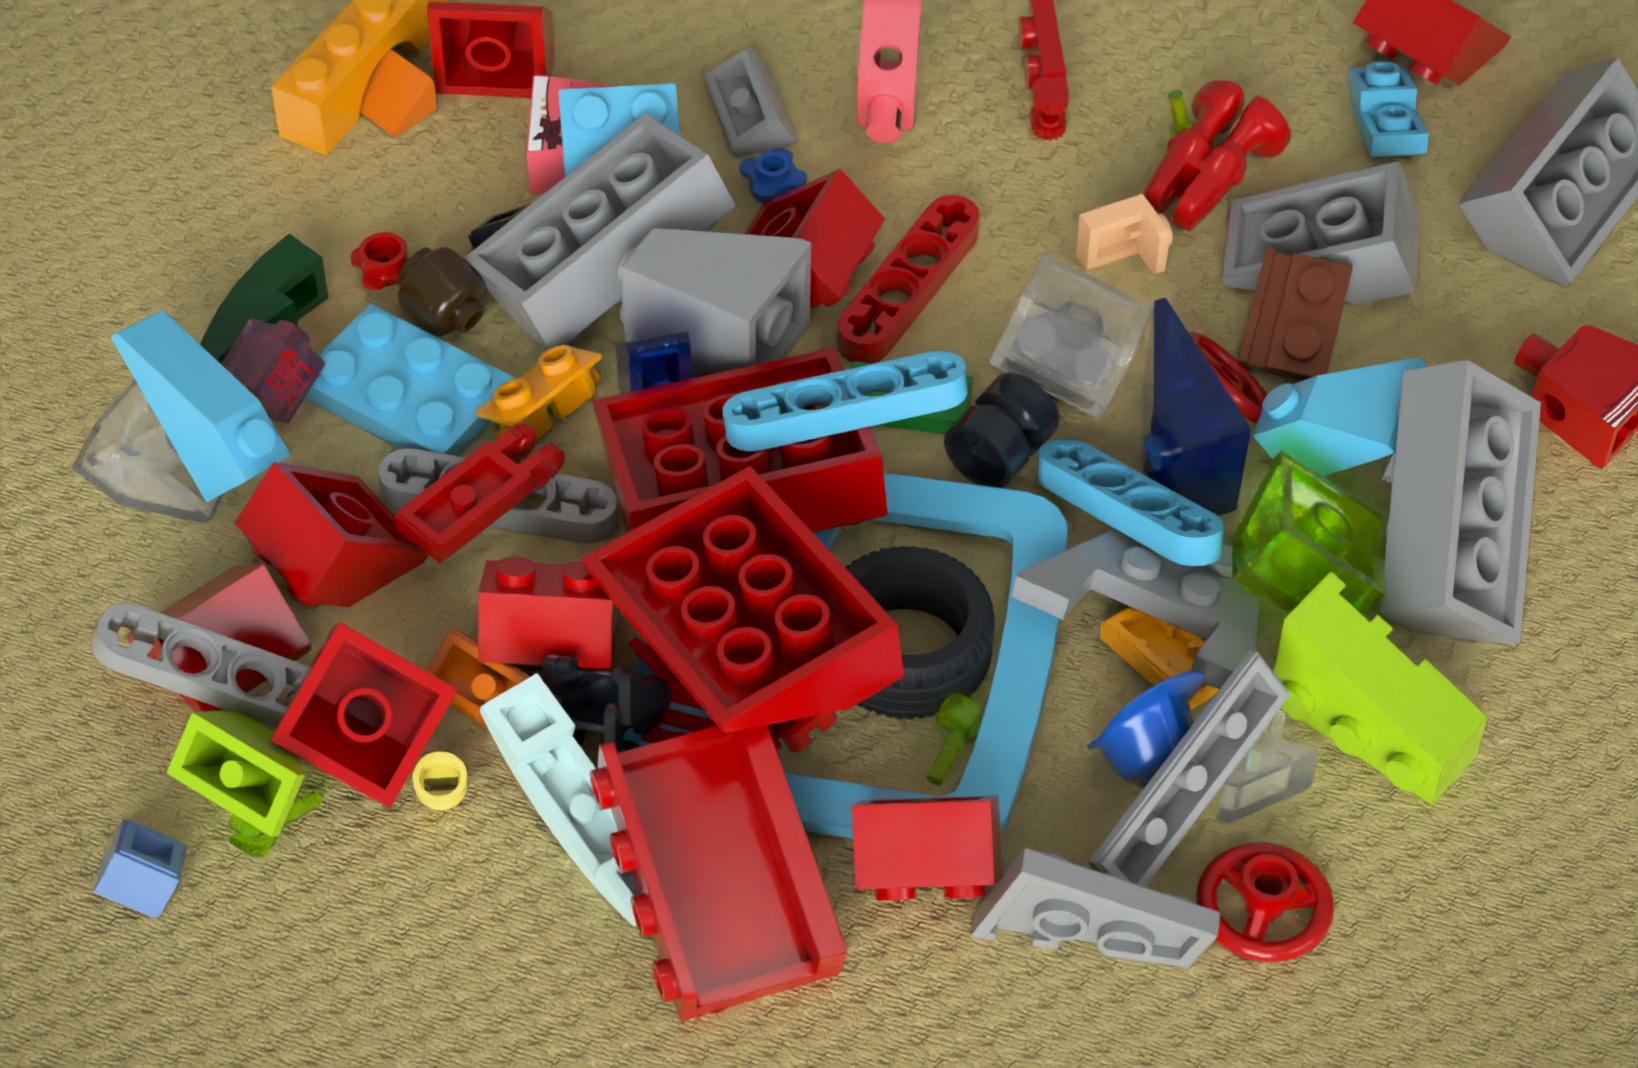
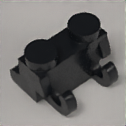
M556 654L546 656L542 662L543 682L575 724V727L604 733L605 744L614 742L617 753L638 748L639 744L637 742L624 740L625 732L633 727L635 734L644 736L649 734L660 721L664 720V711L668 709L671 703L670 688L666 681L658 675L650 674L643 677V674L639 671L616 667L613 671L608 669L578 668V661L575 658ZM574 729L573 737L579 746L585 740V732Z

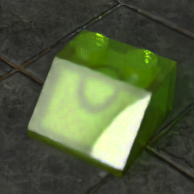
M1280 451L1273 458L1232 537V578L1238 581L1240 586L1249 594L1256 597L1262 596L1290 614L1324 577L1332 571L1346 584L1339 594L1358 612L1364 615L1385 596L1381 514L1284 451Z

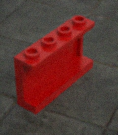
M767 725L723 733L718 726H713L617 753L614 742L599 745L598 768L589 771L592 791L600 811L611 808L618 830L617 832L610 833V842L615 862L621 874L632 872L639 894L631 897V907L635 923L642 938L653 936L660 960L652 962L656 987L663 1003L674 1000L680 1021L841 974L847 949Z

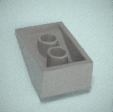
M1396 161L1231 200L1222 280L1225 286L1256 291L1266 248L1269 247L1276 249L1275 252L1288 255L1297 253L1352 265L1353 269L1345 299L1346 303L1361 304L1416 292L1421 211L1400 162Z

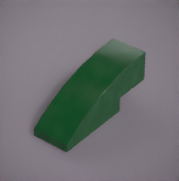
M288 234L252 265L237 281L218 307L200 345L241 384L245 385L280 359L281 353L288 352L301 343L297 321L329 298L322 256L291 234Z

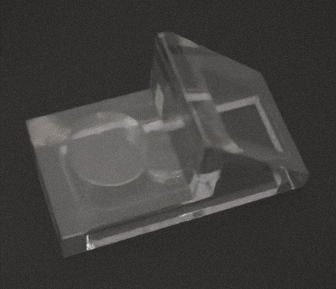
M1279 710L1224 782L1217 820L1228 823L1234 822L1300 794L1311 786L1319 753L1313 747L1282 739L1288 712Z

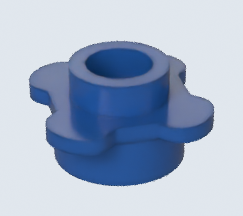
M776 148L765 152L757 159L746 158L739 166L740 175L750 180L752 196L762 203L806 184L807 180L806 173L798 170L793 164L792 152L783 148Z

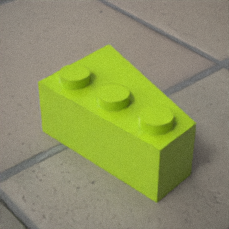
M1330 571L1284 619L1273 673L1291 695L1280 709L1289 717L1304 721L1330 738L1344 753L1359 757L1385 774L1399 789L1414 793L1430 805H1433L1477 756L1488 716L1426 659L1416 666L1386 638L1393 630L1388 623L1379 615L1369 622L1339 594L1346 584Z

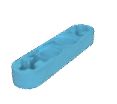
M932 351L746 391L734 395L723 406L726 440L732 447L738 450L759 451L947 410L962 403L968 394L965 361L959 355L952 352ZM871 392H890L882 396H864ZM811 405L827 406L825 408L817 410L802 409Z
M1057 439L1049 441L1039 448L1038 482L1045 489L1175 563L1187 566H1204L1220 559L1223 549L1224 524L1222 519L1216 514L1082 441Z

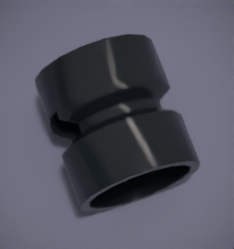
M1012 372L1000 374L975 400L976 405L970 406L945 433L944 446L949 459L955 468L977 485L1004 488L1029 461V456L1038 451L1041 445L1058 428L1059 415L1048 393L1031 379Z

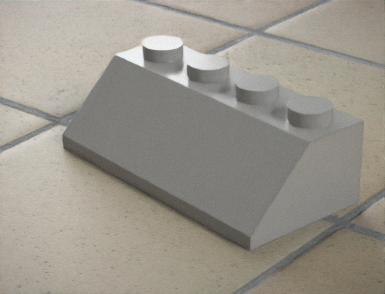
M1616 57L1564 73L1458 204L1489 252L1561 286L1571 284L1638 197V89L1619 58Z
M645 113L463 259L480 274L488 291L517 325L546 350L575 340L583 329L609 308L622 301V281L618 278L620 262L626 251L631 247L637 248L652 228L707 232L736 205L709 155Z
M1467 359L1403 371L1401 398L1398 403L1399 421L1396 451L1392 463L1393 481L1390 511L1386 523L1387 541L1384 571L1379 590L1381 599L1379 614L1418 633L1506 645L1520 644L1541 402Z

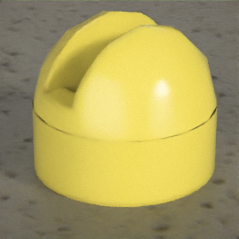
M444 751L433 752L420 759L414 768L412 779L415 793L418 799L430 809L445 811L454 808L466 795L468 790L467 771L464 763L456 755ZM458 784L454 790L425 791V785L445 787Z

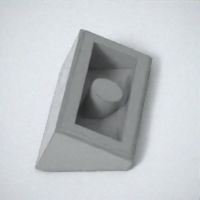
M750 46L703 76L731 150L736 156L784 148L799 142L769 67Z

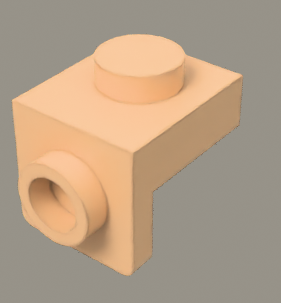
M1140 194L1081 213L1075 256L1087 271L1139 254L1151 273L1155 275L1166 270L1168 249L1173 243L1172 230L1166 217L1161 213L1157 214L1145 196Z

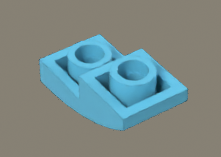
M1378 61L1368 64L1366 68H1349L1348 83L1353 108L1363 141L1370 156L1427 154L1429 133L1415 110L1417 88L1405 67L1391 62Z

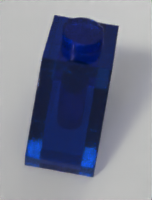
M670 332L615 342L618 386L621 394L692 379L691 341L688 332Z

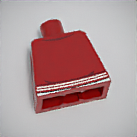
M1591 325L1581 326L1561 348L1534 333L1525 340L1516 355L1515 365L1537 377L1531 397L1541 402L1539 421L1594 465L1603 469L1638 431V345Z

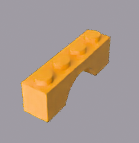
M352 0L271 86L279 137L327 156L359 121L362 98L367 83L381 58L397 44L421 53L430 43L427 16L428 1L448 2V0Z

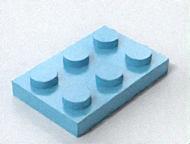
M676 83L559 90L565 177L645 113L680 135Z
M371 303L307 365L314 373L313 377L304 369L298 374L307 385L298 395L399 449H419L459 456L492 422L477 417L474 411L493 398V393L499 386L516 378ZM296 379V388L298 390L302 385Z

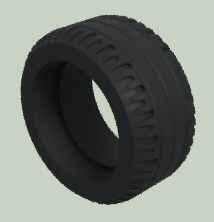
M917 546L882 548L880 551L870 552L869 555H862L860 559H855L850 565L845 567L886 612L908 609L929 613L947 623L958 635L951 643L939 650L920 655H902L905 677L858 703L857 706L865 707L869 712L875 711L877 715L884 714L889 718L894 716L898 717L897 719H914V717L921 719L927 715L932 717L936 713H945L947 709L951 710L956 705L962 704L965 699H968L982 683L990 666L995 623L990 595L980 578L974 575L973 570L967 568L963 562H958L956 558L949 557L946 553Z

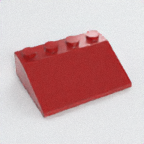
M835 347L593 400L594 411L626 533L749 466L758 473L812 533L844 525H856L863 521L888 516L882 454L870 427L759 451L738 450L732 447L726 440L723 406L727 400L734 395L746 391L843 371L845 369ZM811 405L802 409L817 410L825 408L827 406Z
M751 466L581 558L585 570L723 733L847 710L905 677L897 623Z

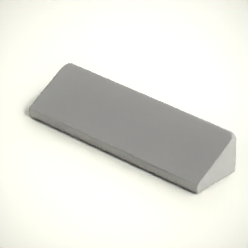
M1248 651L1088 861L1091 870L1100 873L1117 874L1125 877L1130 883L1146 887L1291 694L1256 651Z

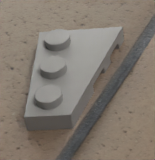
M1024 848L974 912L970 937L995 940L996 929L1034 934L1032 946L1058 949L1060 941L1080 940L1097 943L1099 951L1108 957L1189 968L1218 937L1220 912L1194 904L1193 901L1184 896L1166 895L1130 883L1125 877L1117 874L1100 873L1067 862L1061 856L1054 853L1037 852Z

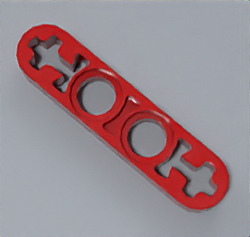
M946 195L937 198L927 207L842 312L838 320L837 345L842 357L850 362L857 361L873 364L881 361L889 354L975 245L978 238L980 216L979 209L974 202L966 197ZM943 226L949 227L946 231V239L942 237ZM917 254H929L936 257L939 262L932 266L921 267L910 262L909 258ZM889 290H898L904 292L910 298L900 304H891L883 301L879 296ZM872 319L875 320V334L867 332L872 326Z

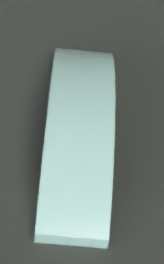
M536 673L480 707V713L508 766L553 835L604 898L627 921L636 927L631 907V897L639 895L632 872L621 874L615 862L610 842V833L617 832L618 830L611 808L600 811L597 806L589 776V771L596 768L573 737L575 724Z

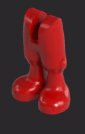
M1209 81L1194 95L1191 108L1197 120L1195 125L1185 127L1173 139L1168 141L1167 153L1143 192V195L1157 214L1165 213L1176 197H1181L1173 214L1172 223L1189 233L1212 212L1234 185L1237 186L1239 182L1243 181L1247 164L1245 157L1250 152L1262 158H1273L1281 155L1291 140V132L1286 119L1269 100L1259 95L1255 96L1243 111L1245 100L1243 90L1239 85L1231 81ZM1239 119L1226 141L1221 142L1216 147H1212L1215 137L1218 134L1228 132Z

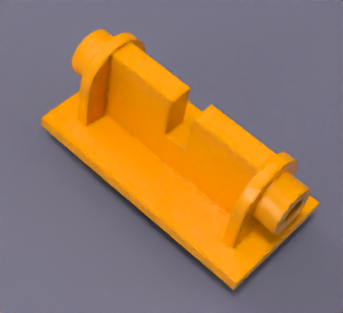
M562 344L545 351L538 358V363L518 379L508 381L499 386L494 391L493 398L474 412L477 417L499 424L500 430L496 432V439L508 430L511 431L513 426L516 427L518 423H525L536 431L538 435L537 440L554 427L546 409L549 404L555 417L564 419L584 402L596 395V386L601 383L598 372L592 366L599 362L602 357L599 353Z

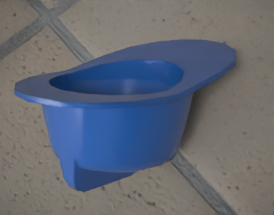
M1192 670L1175 675L1140 694L1111 720L1101 735L1089 743L1087 748L1091 750L1099 747L1121 778L1126 781L1139 780L1146 787L1194 724L1189 701L1201 688L1205 680L1202 671Z

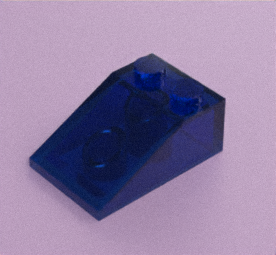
M1166 297L1154 300L1143 378L1142 474L1217 516L1236 511L1251 427Z

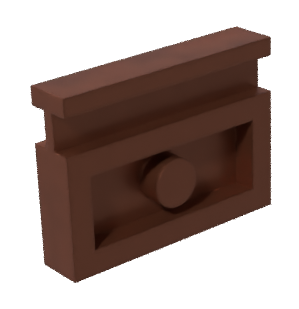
M1267 247L1238 362L1245 368L1248 366L1265 370V373L1300 381L1327 374L1353 266L1297 253L1288 255L1275 252L1276 249Z

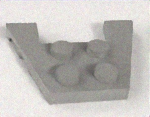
M1113 529L1020 571L1016 575L1011 597L1064 620L1087 592L1094 590L1197 635L1207 641L1195 655L1191 671H1202L1205 677L1204 683L1220 690L1248 651H1256L1262 564L1243 556L1237 549L1223 544L1220 559L1212 564L1204 566L1180 565L1117 529Z

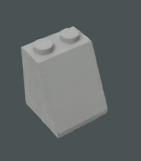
M652 228L637 248L631 247L626 251L619 265L618 278L622 281L623 300L620 320L624 322L625 350L689 378H697L784 359L810 326L811 243L801 238Z

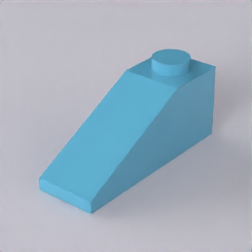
M164 310L111 336L112 341L206 503L269 469L273 462L280 463L291 456L260 400Z

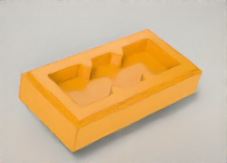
M1130 606L1100 624V639L1153 686L1175 675L1191 671L1195 655L1205 643L1197 635ZM1203 682L1201 688L1189 701L1190 710L1214 697L1219 689Z

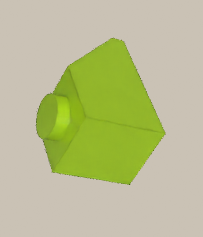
M238 710L192 712L166 774L270 837L279 836L305 776L303 768L295 755L270 742L274 731Z

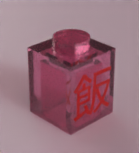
M249 319L221 365L260 400L270 419L289 424L326 363L308 345L310 337L296 325L284 320H279L275 325Z

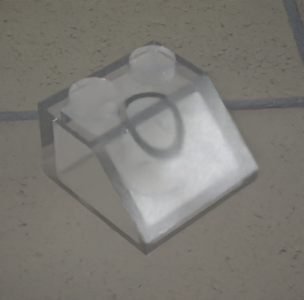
M1044 252L988 363L1007 373L1012 372L1024 375L1036 382L1047 393L1100 418L1108 408L1136 352L1155 307Z

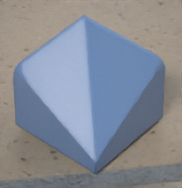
M123 819L103 856L94 893L150 917H158L161 915L180 881L187 846L182 842L129 819Z

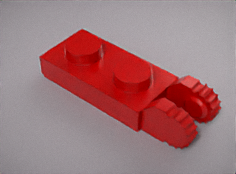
M1029 0L1028 16H1019L1018 41L1020 50H1029L1030 55L1025 56L1024 63L1026 89H1032L1034 106L1030 110V122L1034 135H1037L1038 138H1042L1044 141L1057 140L1058 137H1062V134L1065 133V108H1068L1069 93L1054 1Z
M518 423L516 427L513 426L511 431L508 430L493 443L486 442L399 509L394 516L396 530L439 564H442L533 492V489H541L551 478L553 479L558 474L565 462L564 458L566 456L561 449L550 443V445L546 444L538 452L535 451L521 462V459L526 458L535 447L538 435L527 424Z

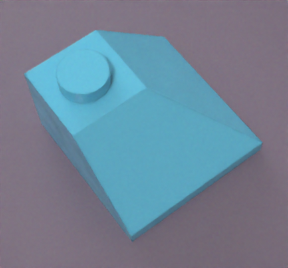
M1421 357L1318 375L1292 385L1289 383L1282 384L1272 390L1264 399L1262 404L1263 410L1252 436L1296 485L1395 454L1399 421L1398 403L1401 398L1403 371L1427 367V364Z

